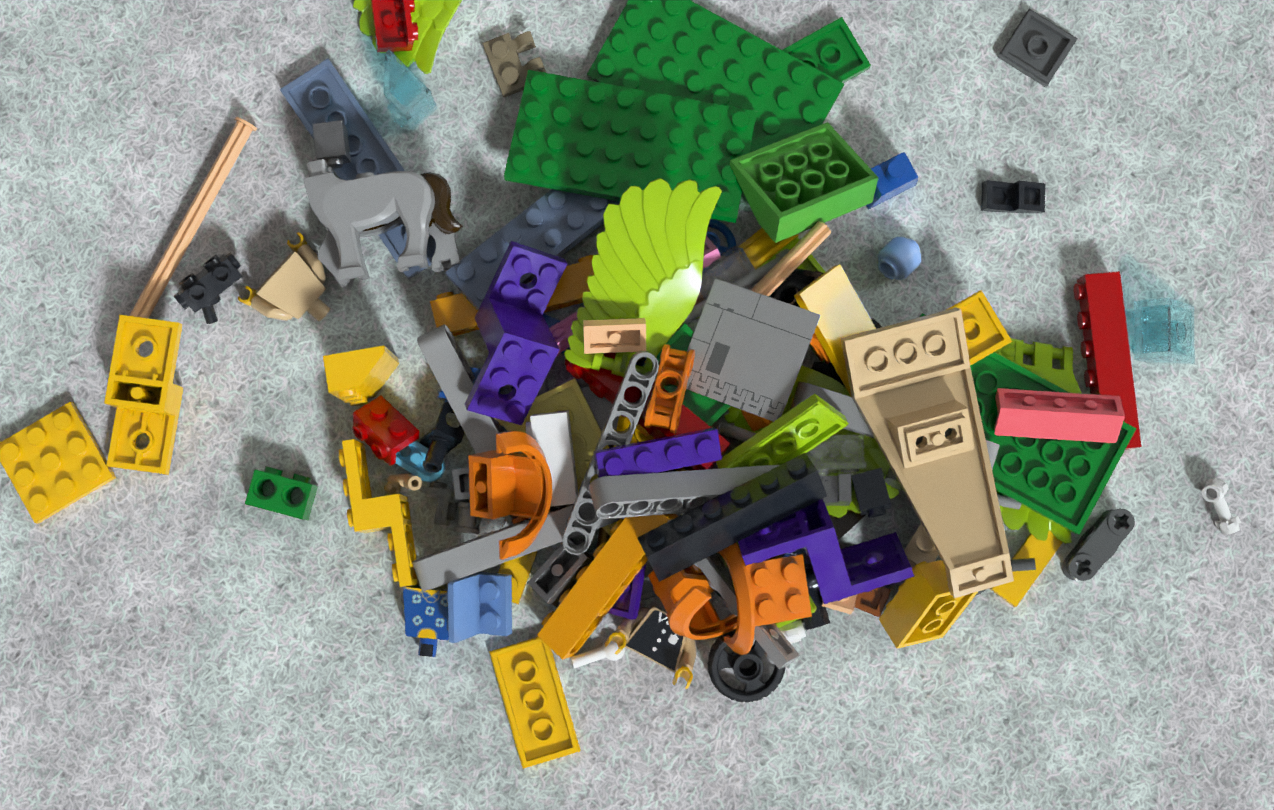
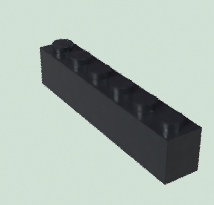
M803 453L637 537L660 582L827 497L818 470L806 453Z

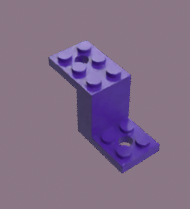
M514 241L510 242L475 316V321L489 354L465 402L467 411L518 425L523 424L560 350L543 317V313L567 266L564 258ZM526 273L534 274L531 282L527 284L519 282L522 275ZM505 385L513 386V389L508 394L498 393L499 389Z
M823 499L738 541L745 566L760 563L781 554L792 553L797 549L805 547L824 604L840 601L856 594L869 592L873 589L914 577L912 567L896 532L840 549L833 523Z

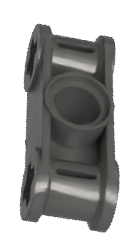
M1121 508L1105 511L1080 537L1076 546L1066 556L1062 563L1063 574L1068 579L1075 581H1086L1094 577L1097 571L1114 555L1122 541L1133 530L1135 520L1131 512ZM1114 517L1120 518L1118 520L1120 527L1118 528L1114 527L1116 521L1113 519ZM1076 562H1082L1080 566L1083 570L1082 573H1076L1078 569L1075 564Z

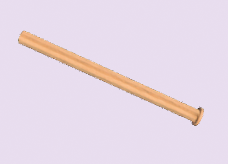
M235 117L236 124L129 316L149 318L251 132L257 130L249 122Z
M817 222L751 291L769 297L831 234L829 227L823 222Z

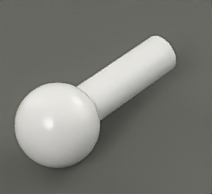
M604 641L601 647L570 657V662L574 669L603 658L616 661L623 657L626 647L619 654H615L618 650L617 643L611 641L605 647Z

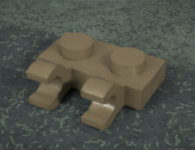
M530 31L518 35L514 40L507 33L482 43L504 98L524 90L528 70L546 73L540 57L530 60L524 66L521 65L519 60V53L536 47Z

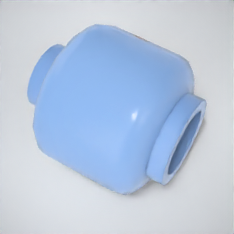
M897 236L893 238L878 253V268L889 279L903 280L921 263L919 245L914 240Z

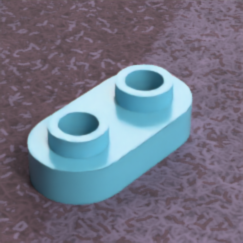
M417 440L408 445L411 449L409 456H402L401 450L396 453V464L411 474L420 477L423 481H437L445 472L444 460L442 469L439 472L429 473L424 469L422 464L428 448Z

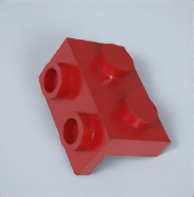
M370 0L377 52L412 51L414 40H418L417 22H412L411 13L415 12L414 0Z
M382 395L353 412L352 430L358 440L364 441L369 445L374 455L380 460L383 459L389 466L396 463L397 452L419 439V430Z

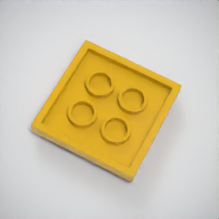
M74 402L66 403L0 442V462L31 518L37 524L116 478L111 467L106 466L107 460Z

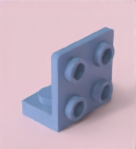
M478 572L448 583L446 593L448 601L447 631L449 632L450 643H457L478 634L498 636L512 634L511 574Z

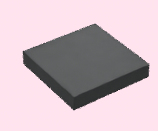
M1029 8L998 55V58L1042 86L1047 87L1078 38Z

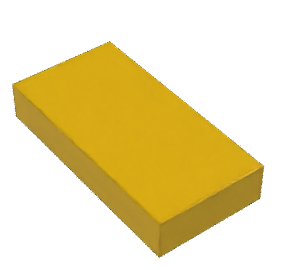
M761 228L735 250L750 270L755 271L799 235L796 234L775 243L764 229Z

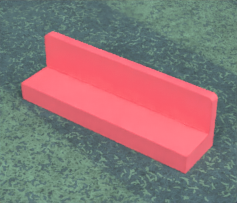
M997 388L995 399L998 415L994 433L997 436L1116 443L1125 414L1120 396Z

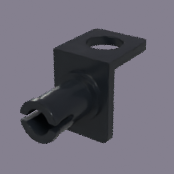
M449 402L442 404L435 427L424 435L419 442L428 448L422 466L430 472L441 471L445 455L462 442L465 433L461 424L459 427L454 428L447 423L446 415L448 413L455 414Z

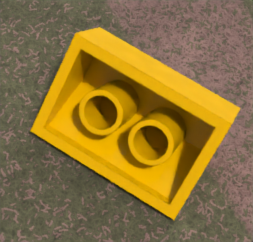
M384 345L323 356L328 392L344 401V403H350V406L367 404V399L376 397L399 365L398 357Z
M942 560L929 563L923 561L916 564L912 568L914 577L908 578L899 586V591L893 600L887 603L885 611L880 616L879 621L896 649L943 638L978 593L975 592L953 598L949 593L945 565Z

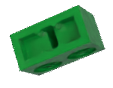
M265 466L264 472L254 470L245 501L246 505L309 520L318 486L310 484L312 478L294 474L293 479L282 477L283 470ZM271 480L274 483L275 489L270 496L266 497L263 493V485ZM296 488H300L303 491V499L298 504H294L291 500V494Z

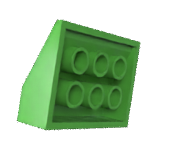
M828 122L730 160V166L759 225L775 243L806 231L817 222L825 223L872 203L879 179Z

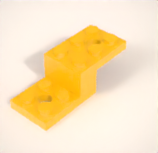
M119 315L104 404L116 407L107 467L169 475L183 394V387L173 384L183 324ZM151 341L153 352L147 357H142L139 353L141 344ZM146 433L150 439L149 445L145 449L140 450L136 445V439L140 434Z
M355 439L342 441L343 449H339V460L341 466L346 467L347 479H343V489L345 496H350L351 509H347L349 526L354 527V532L360 533L392 529V533H388V545L390 551H395L396 563L392 564L394 581H399L400 587L420 585L412 562L417 560L408 496L393 494L372 498L365 444Z

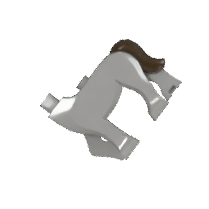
M324 159L307 162L309 177L303 178L312 210L327 230L317 257L333 274L342 288L351 290L355 278H361V280L370 279L361 249L360 237L380 235L396 228L402 223L406 227L407 240L404 251L398 257L397 269L399 272L409 271L408 267L420 266V268L429 267L427 261L429 235L436 242L435 253L432 257L431 269L433 271L449 270L455 264H460L455 232L463 228V225L452 215L450 209L451 189L447 180L440 174L429 172L419 175L411 171H394L374 175V173L366 172L356 175V179L346 181L338 179L334 175L333 168L327 167V162Z

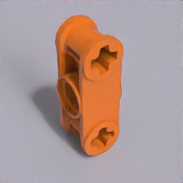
M664 344L655 386L646 411L645 428L650 429L651 426L669 429L670 433L676 434L688 379L694 365L695 350L690 349L687 352L672 349L670 345ZM669 384L678 387L672 393L664 392L663 388Z

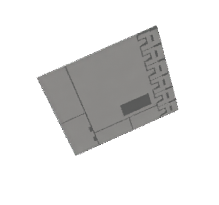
M715 279L687 352L690 349L695 350V359L686 389L774 422L783 414L818 324L820 314Z

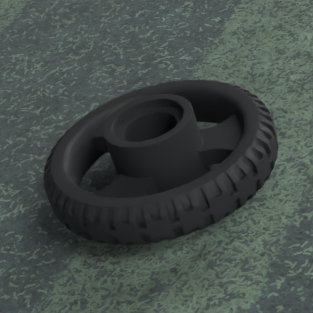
M736 629L719 636L710 649L707 662L708 673L715 688L722 695L737 702L758 701L770 695L772 691L774 692L783 679L785 667L778 669L774 665L770 678L766 682H762L759 678L764 670L761 658L765 655V651L755 640L750 652L745 655L737 654L734 651L729 654L724 650L727 646L724 636L733 637ZM745 659L754 660L749 668L739 667L740 663ZM724 668H732L736 678L746 683L744 690H738L724 682L719 671Z

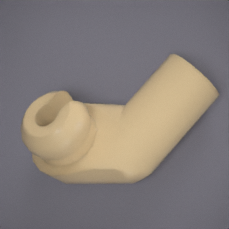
M412 474L390 475L386 479L387 484L384 486V490L391 494H399L401 487L416 491L421 488L422 480L420 477Z

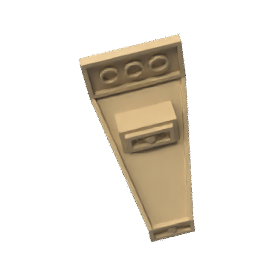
M956 307L841 338L851 396L945 565L949 593L953 598L1013 582L1010 554L972 377L961 309ZM952 428L951 434L945 436L946 430ZM923 436L922 442L916 445V439Z

